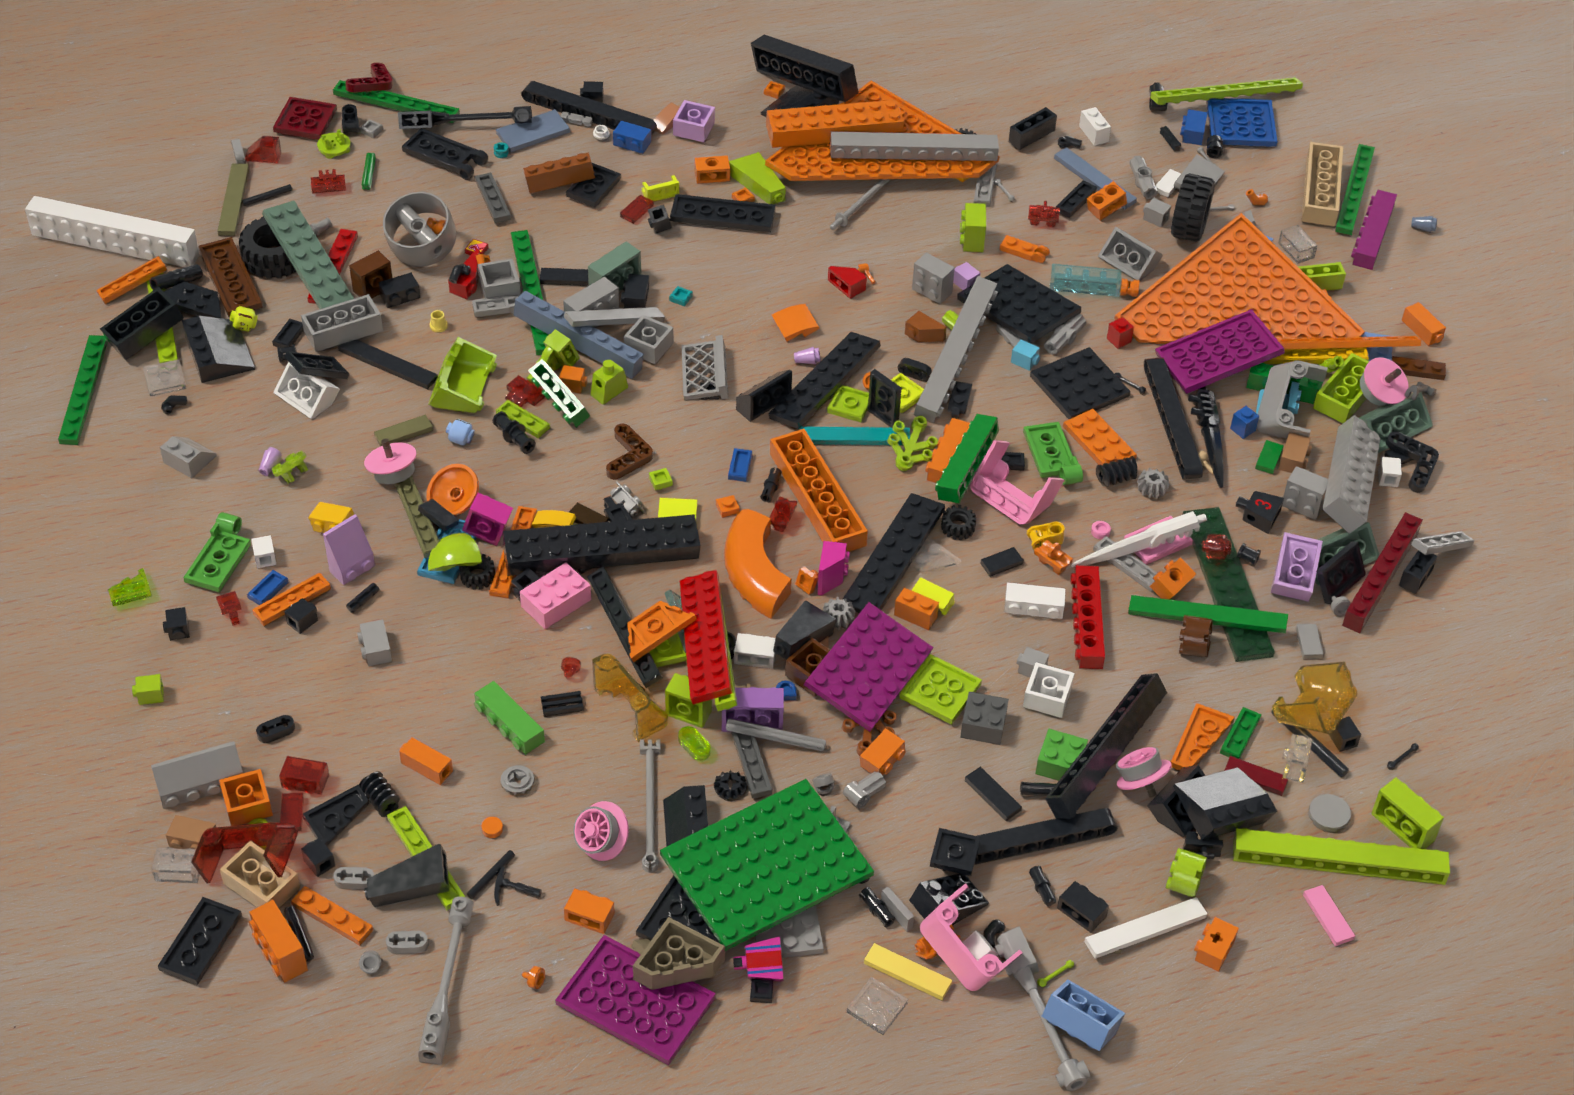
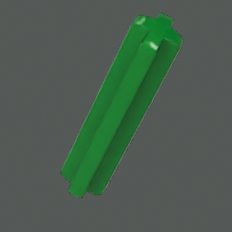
M374 153L366 154L361 183L363 190H370L376 160Z

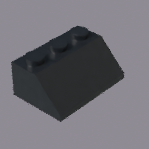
M789 369L777 372L761 383L754 385L746 392L741 393L736 397V410L751 422L773 409L788 393L792 392V371Z
M1199 765L1182 767L1147 805L1159 823L1182 837H1185L1187 832L1194 828V825L1173 785L1206 776Z
M705 785L684 786L663 800L666 847L708 827Z

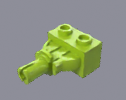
M555 329L546 337L544 341L546 348L536 364L543 359L555 371L561 366L563 367V365L573 366L580 357L571 339ZM530 374V375L527 377V380H528L532 385H534L533 382L531 381V379H532L533 377H532V375Z

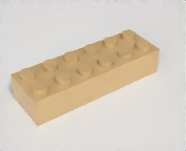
M1310 142L1306 158L1301 222L1327 226L1336 225L1340 203L1343 146Z

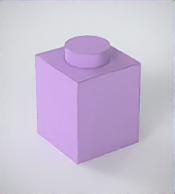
M965 262L955 268L953 283L964 290L973 285L977 276H980L981 273Z

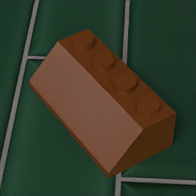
M589 152L523 168L530 194L595 178Z

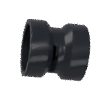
M1218 135L1208 137L1206 142L1207 155L1210 158L1221 157L1223 154V139Z

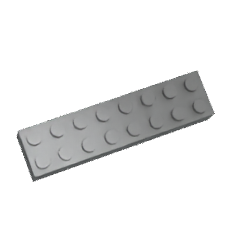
M1355 415L1338 427L1323 504V510L1349 534L1367 522L1380 444L1379 435L1369 429L1366 423Z

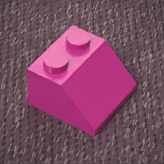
M823 541L818 576V595L822 596L841 585L844 576H848L849 564L845 563H849L850 552L846 551L847 543Z

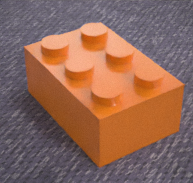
M274 900L249 911L251 921L248 923L253 931L252 937L256 945L261 944L263 948L261 951L265 960H270L273 964L271 968L275 976H280L285 983L307 972L308 968L303 947Z

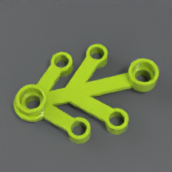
M923 416L913 419L911 423L913 431L910 439H908L904 432L905 424L902 421L894 423L892 429L897 434L892 433L887 439L888 444L892 446L897 455L895 459L896 467L901 471L911 469L913 463L930 461L933 453L930 449H934L938 444V439L934 436L928 437L927 441L916 443L920 432H923L927 426V420ZM899 440H901L905 447L904 452L898 444ZM923 450L922 454L911 456L912 452Z

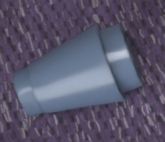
M1433 216L1413 217L1411 227L1431 233V231H1436L1437 218H1433Z

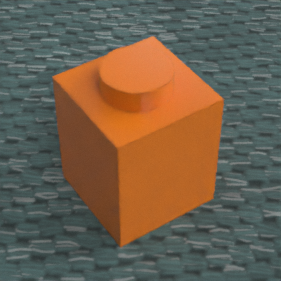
M563 365L559 376L560 380L571 392L581 394L583 387L587 386L588 377L585 376V368Z

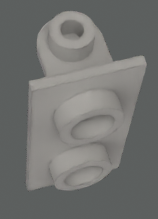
M616 481L619 487L611 490V498L617 503L623 504L632 517L637 516L639 510L645 513L641 507L643 504L636 495L632 497L630 495L632 491L625 484L621 486Z

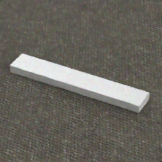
M1195 897L1085 937L1084 942L1096 959L1205 919L1207 912L1198 898Z

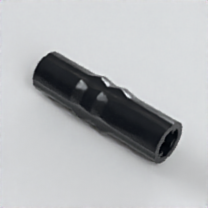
M198 264L151 277L149 281L152 290L158 287L164 290L174 287L183 281L191 282L200 279L203 276V272Z

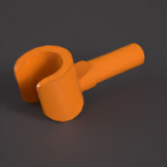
M858 264V270L865 274L870 282L874 284L876 281L869 272L868 264Z

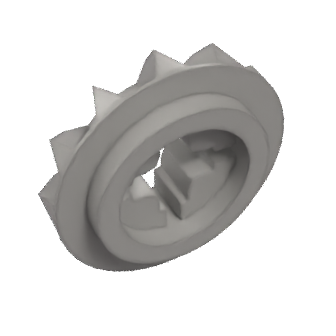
M521 765L511 766L501 775L502 787L506 789L507 793L513 792L515 795L519 792L524 794L527 789L531 790V786L534 783L532 771ZM514 776L521 780V784L514 782Z

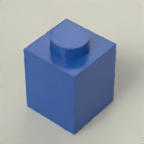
M1245 406L1233 414L1230 429L1244 439L1256 431L1259 415L1248 406Z

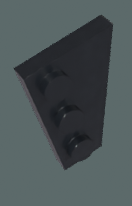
M356 785L308 810L302 816L316 839L320 838L328 846L369 804V800L359 785Z

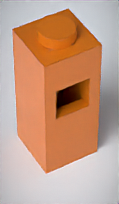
M1417 302L1405 308L1402 321L1428 346L1442 341L1446 327L1421 303Z
M413 737L400 748V760L403 765L439 785L453 772L452 759Z

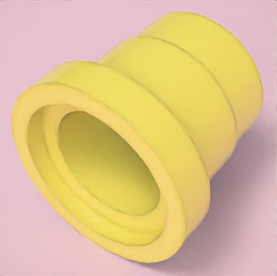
M441 310L433 311L431 313L430 329L438 333L445 331L448 323L445 320L444 312Z

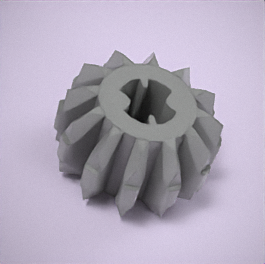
M1151 468L1147 471L1143 470L1138 477V491L1142 492V496L1148 495L1149 499L1151 497L1156 499L1159 496L1164 497V494L1169 489L1168 476L1164 474V471L1159 472L1157 468L1156 470Z
M837 597L835 601L830 599L828 603L824 604L823 611L836 618L835 627L838 630L841 627L847 629L854 621L855 610L852 602H847L846 598L839 600Z

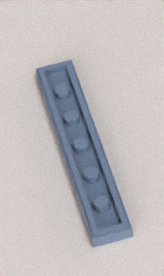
M1067 147L1054 155L1055 160L1084 181L1097 186L1098 191L1105 185L1113 182ZM1122 188L1126 192L1127 204L1122 207L1125 210L1135 204L1137 198Z

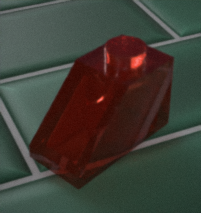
M262 136L248 147L245 161L278 163L282 153L279 137Z

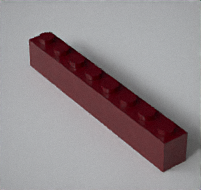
M1407 512L1404 513L1348 607L1342 626L1359 634L1361 633L1411 548L1413 539H1416L1423 519Z

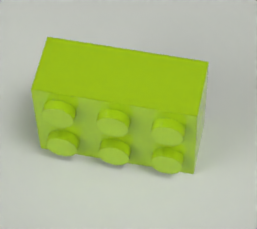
M1397 777L1379 790L1371 813L1410 848L1416 847L1419 849H1426L1435 842L1444 819L1438 810L1432 808L1421 796L1414 793Z

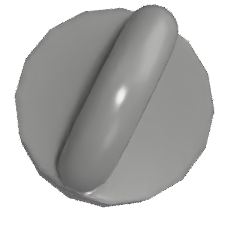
M1332 596L1331 610L1335 615L1343 616L1346 614L1351 603L1344 596Z
M831 773L816 776L812 780L819 794H828L834 788V779ZM828 784H829V787H828V788H826V789H821V786H825V785H828Z
M373 950L365 951L359 959L360 969L368 974L377 972L381 966V956Z

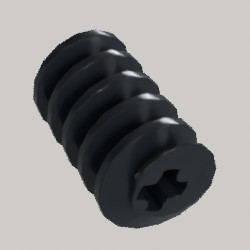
M1130 456L1129 458L1118 459L1116 462L1111 461L1110 463L1097 465L1096 476L1099 482L1104 483L1106 487L1110 485V482L1112 485H1116L1117 481L1123 483V477L1125 481H1129L1130 476L1132 479H1136V460L1133 456Z
M380 771L373 772L360 781L359 787L381 817H387L388 814L398 809L400 797L391 788V785L387 783V779L383 777Z

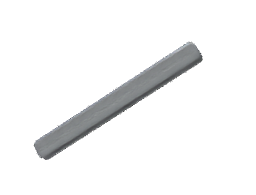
M728 719L726 723L727 731L817 751H824L826 746V740L734 719Z

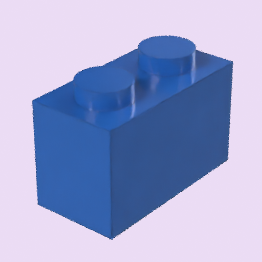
M1188 109L1187 116H1183L1182 125L1185 126L1181 127L1180 133L1183 136V143L1202 145L1208 112Z
M620 121L613 131L614 146L643 154L651 143V129Z

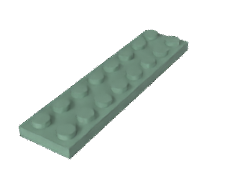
M295 201L263 210L262 215L319 309L354 299Z

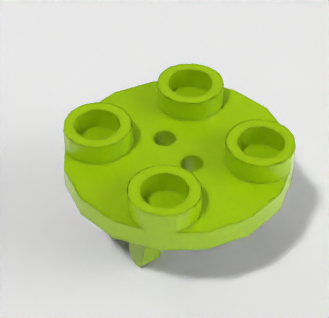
M338 129L337 133L321 135L317 142L318 150L328 159L350 152V139L341 133V129Z
M301 450L296 454L292 453L285 458L286 462L282 465L281 463L275 465L271 469L274 476L278 477L281 475L289 484L295 481L291 474L294 467H297L301 473L308 471L303 461L307 456L305 452Z

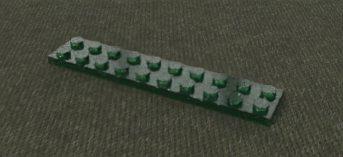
M1220 508L1183 511L1182 515L1193 511L1196 516L1205 514L1207 521L1199 523V531L1195 532L1193 529V534L1190 537L1193 540L1192 545L1214 605L1258 610ZM1223 626L1235 662L1274 657L1275 652L1267 631Z

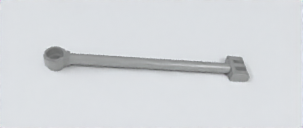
M640 739V754H646V855L642 858V868L648 873L649 860H652V872H655L659 867V859L655 855L654 754H661L660 739H656V746H652V739H648V746H645L644 739Z

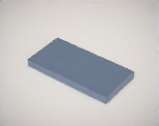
M556 110L532 117V123H513L496 129V134L502 142L508 145L510 153L570 133L569 126Z

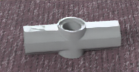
M1134 156L1129 164L1136 178L1135 185L1140 188L1143 197L1152 199L1158 193L1151 176L1152 170L1147 167L1144 158Z
M1078 314L1055 329L1054 334L1045 342L1044 348L1047 350V353L1051 355L1057 354L1066 344L1070 345L1073 343L1077 333L1086 325V319L1082 314Z

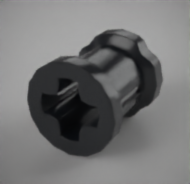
M292 344L291 347H277L280 363L286 360L284 353L288 351L297 352L295 344Z
M1243 543L1236 559H1244L1255 566L1259 560L1261 550L1258 549L1256 551Z

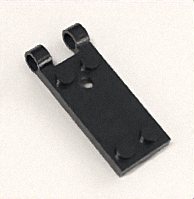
M420 128L402 145L403 152L457 172L465 180H468L474 174L472 166L467 164L471 159L480 166L488 160V155L483 150H477L423 128Z

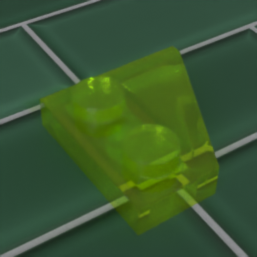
M144 568L139 569L138 575L130 579L127 577L119 584H115L108 589L113 607L152 596Z

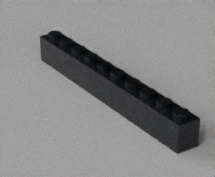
M1158 673L1143 674L1138 678L1047 795L1045 800L1056 819H1070L1076 815V812L1086 802L1091 792L1096 789V786L1105 777L1110 767L1115 764L1126 746L1134 739L1139 729L1143 727L1145 721L1153 714L1158 704L1162 702L1167 691Z

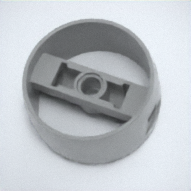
M428 192L405 194L396 199L384 214L383 230L387 243L394 255L407 265L415 267L433 265L444 259L454 247L456 241L454 220L443 200ZM434 213L446 218L445 226L438 236L427 225L425 219L421 218L418 214ZM402 224L420 245L405 246L395 242L394 235L398 227Z

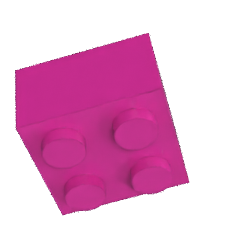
M477 493L469 509L462 531L497 546L503 531H505L513 508L487 495Z

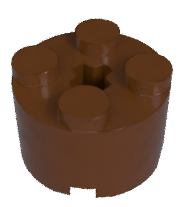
M1184 615L1183 627L1185 629L1180 631L1179 640L1183 641V643H1180L1179 654L1208 657L1213 620Z

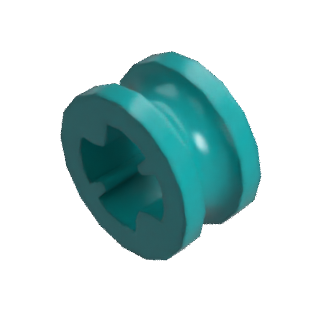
M499 142L494 145L495 157L505 158L508 156L509 151L506 143Z

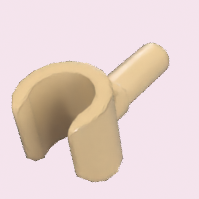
M1200 451L1198 455L1202 465L1213 475L1212 468L1206 461L1208 459L1207 453Z

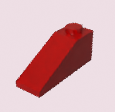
M476 249L463 263L471 267L469 275H460L456 284L451 283L448 279L449 293L468 299L476 292L479 278L476 255L480 254L479 249Z

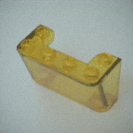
M1345 662L1301 666L1294 676L1301 693L1293 704H1285L1283 696L1279 697L1272 706L1275 718L1280 723L1332 734L1357 697V689L1353 685L1351 672L1347 669Z

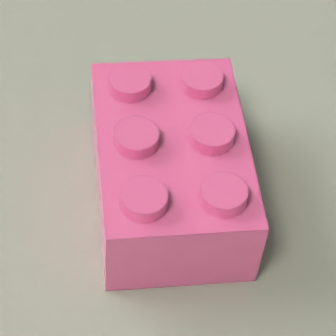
M564 563L520 591L521 607L544 629H547L591 600L590 584L567 563Z

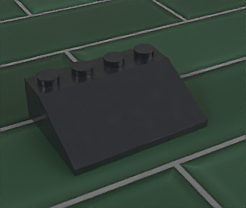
M795 85L761 111V115L767 118V110L837 105L839 100Z
M197 316L181 320L184 335L201 383L255 370L242 332L233 327V322L230 319Z
M1239 768L1173 785L1201 840L1234 832L1236 828L1244 829L1263 824L1277 812L1268 793Z

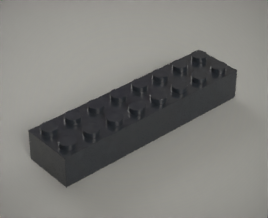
M765 34L751 42L756 71L842 102H846L859 94L853 64Z

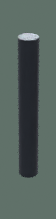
M288 184L243 199L242 203L244 206L292 191V187Z
M509 850L466 893L467 896L473 899L500 872L501 867H505L514 858V852Z

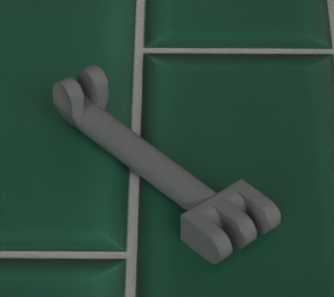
M1418 382L1417 385L1409 387L1404 396L1408 398L1411 392H1413L1411 400L1415 401L1419 392L1434 396L1437 389Z

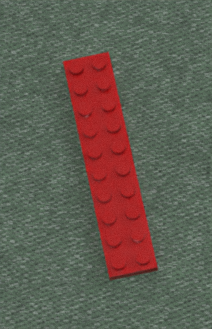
M717 570L706 571L702 574L679 580L682 611L686 613L692 612L697 620L684 628L690 699L693 705L732 694L720 582Z

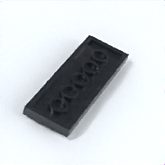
M675 194L670 221L771 232L776 205Z

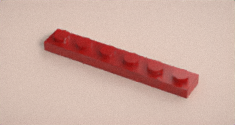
M340 229L328 254L339 275L358 237L357 231ZM309 293L307 297L308 303L316 304Z

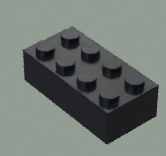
M158 287L105 324L100 330L109 344L127 360L171 327L178 324L184 317L176 304Z

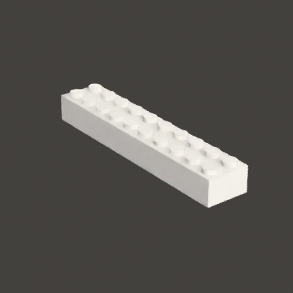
M34 196L25 208L31 234L34 236L152 260L159 256L163 263L180 267L194 265L200 256L195 229Z

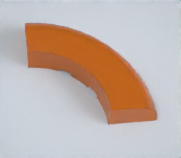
M743 509L737 514L729 528L724 549L725 567L729 574L730 582L740 592L742 599H746L752 604V608L772 619L791 594L792 578L775 568L765 553L764 544L771 532V518L750 509Z

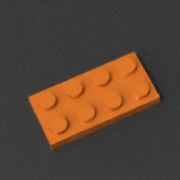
M1094 409L1063 423V428L1098 465L1110 463L1111 461L1116 462L1118 459L1129 458L1130 456H1133L1136 460L1137 454Z

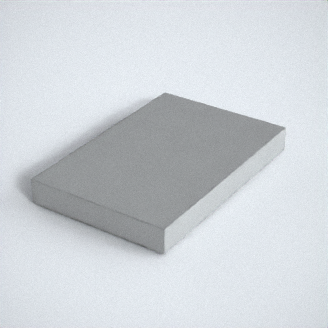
M1196 154L1177 178L1174 186L1180 189L1185 175L1189 173L1212 178L1216 185L1225 171Z

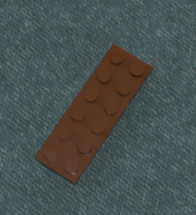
M232 237L198 246L201 257L228 317L239 306L253 310L263 308L261 299Z

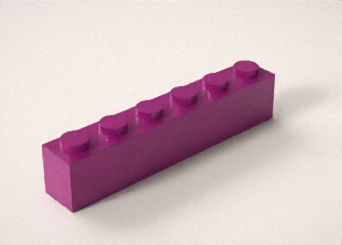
M1378 189L1376 195H1372L1369 204L1372 206L1367 208V216L1364 217L1358 235L1360 237H1357L1351 257L1354 258L1352 265L1373 270L1397 194Z

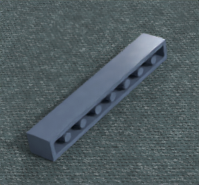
M524 291L515 299V317L547 334H551L556 329L571 339L575 349L601 363L605 360H612L622 367L625 375L631 379L642 370L644 354L592 326L572 327L564 318L565 312L527 291Z

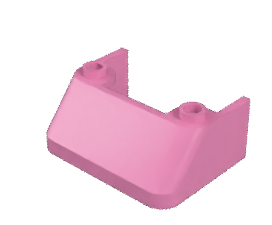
M994 440L970 483V488L973 493L1018 524H1028L1051 505L1065 480L1049 477L1043 489L1037 491L1034 497L1031 498L1005 480L1009 474V466L1001 459L1010 443Z
M965 883L922 921L920 931L964 987L970 991H977L1023 953L1019 949L1004 963L993 954L984 955L978 961L949 927L958 917V909L953 901L969 889Z

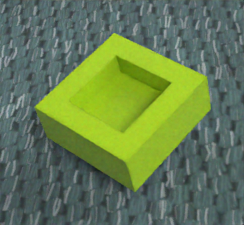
M667 468L649 472V479L655 490L673 486V480Z

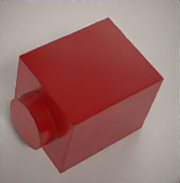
M1121 317L1109 323L1107 339L1119 349L1132 342L1134 326L1124 317Z

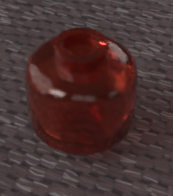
M1210 534L1202 542V551L1206 552V556L1209 559H1225L1231 553V540L1224 534Z

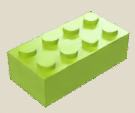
M1351 353L1344 361V365L1339 367L1317 392L1313 409L1341 423L1350 419L1367 399L1361 390L1360 378L1369 361Z

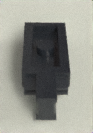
M956 381L948 404V412H952L951 419H959L960 414H966L972 384Z
M611 496L603 499L604 513L609 518V522L633 520L623 504H615Z

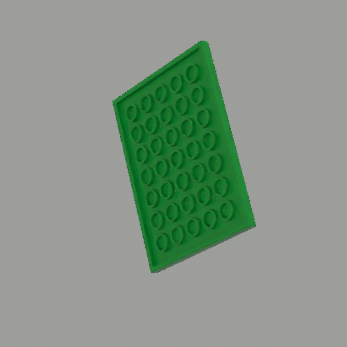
M807 779L660 850L661 857L719 943L725 946V951L874 876L873 868Z

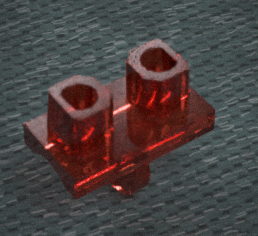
M1044 201L1043 205H1029L1028 220H1030L1031 225L1037 226L1040 221H1044L1048 227H1055L1056 223H1059L1060 208L1047 206V201Z
M779 496L769 517L771 518V525H773L774 530L784 532L796 509L797 501H789L787 498Z

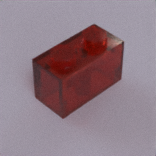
M287 756L279 775L281 786L290 791L297 790L308 794L322 795L329 777L328 765L326 762Z

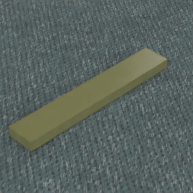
M249 164L231 165L218 226V236H236L249 173Z
M411 475L406 480L395 483V487L423 556L428 558L431 550L436 547L439 540L431 520L418 511L419 505L423 504V501Z

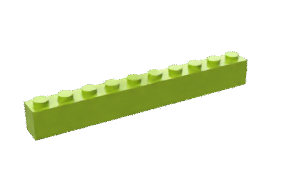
M1236 828L1233 839V861L1441 885H1446L1450 875L1449 852L1318 838L1309 835H1292L1290 833L1256 831L1247 828Z

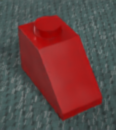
M828 267V281L848 298L851 299L866 290L867 277L856 268Z

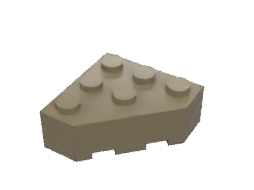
M668 917L634 963L633 979L653 990L713 977L725 961V946Z

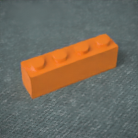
M952 418L950 423L945 425L944 436H940L937 444L938 448L934 449L932 453V461H928L925 472H928V481L936 483L940 480L943 469L948 466L950 457L954 455L957 445L961 443L964 432H967L969 422Z

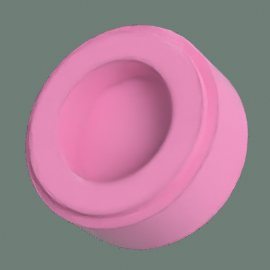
M1096 521L1092 525L1091 534L1097 539L1109 537L1111 527L1104 521Z

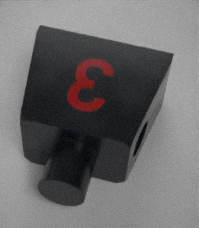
M1255 491L1250 500L1239 496L1236 507L1244 510L1242 518L1244 522L1269 534L1281 512L1284 498Z

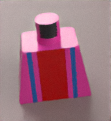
M780 937L746 945V956L733 957L734 970L747 969L748 979L784 981Z

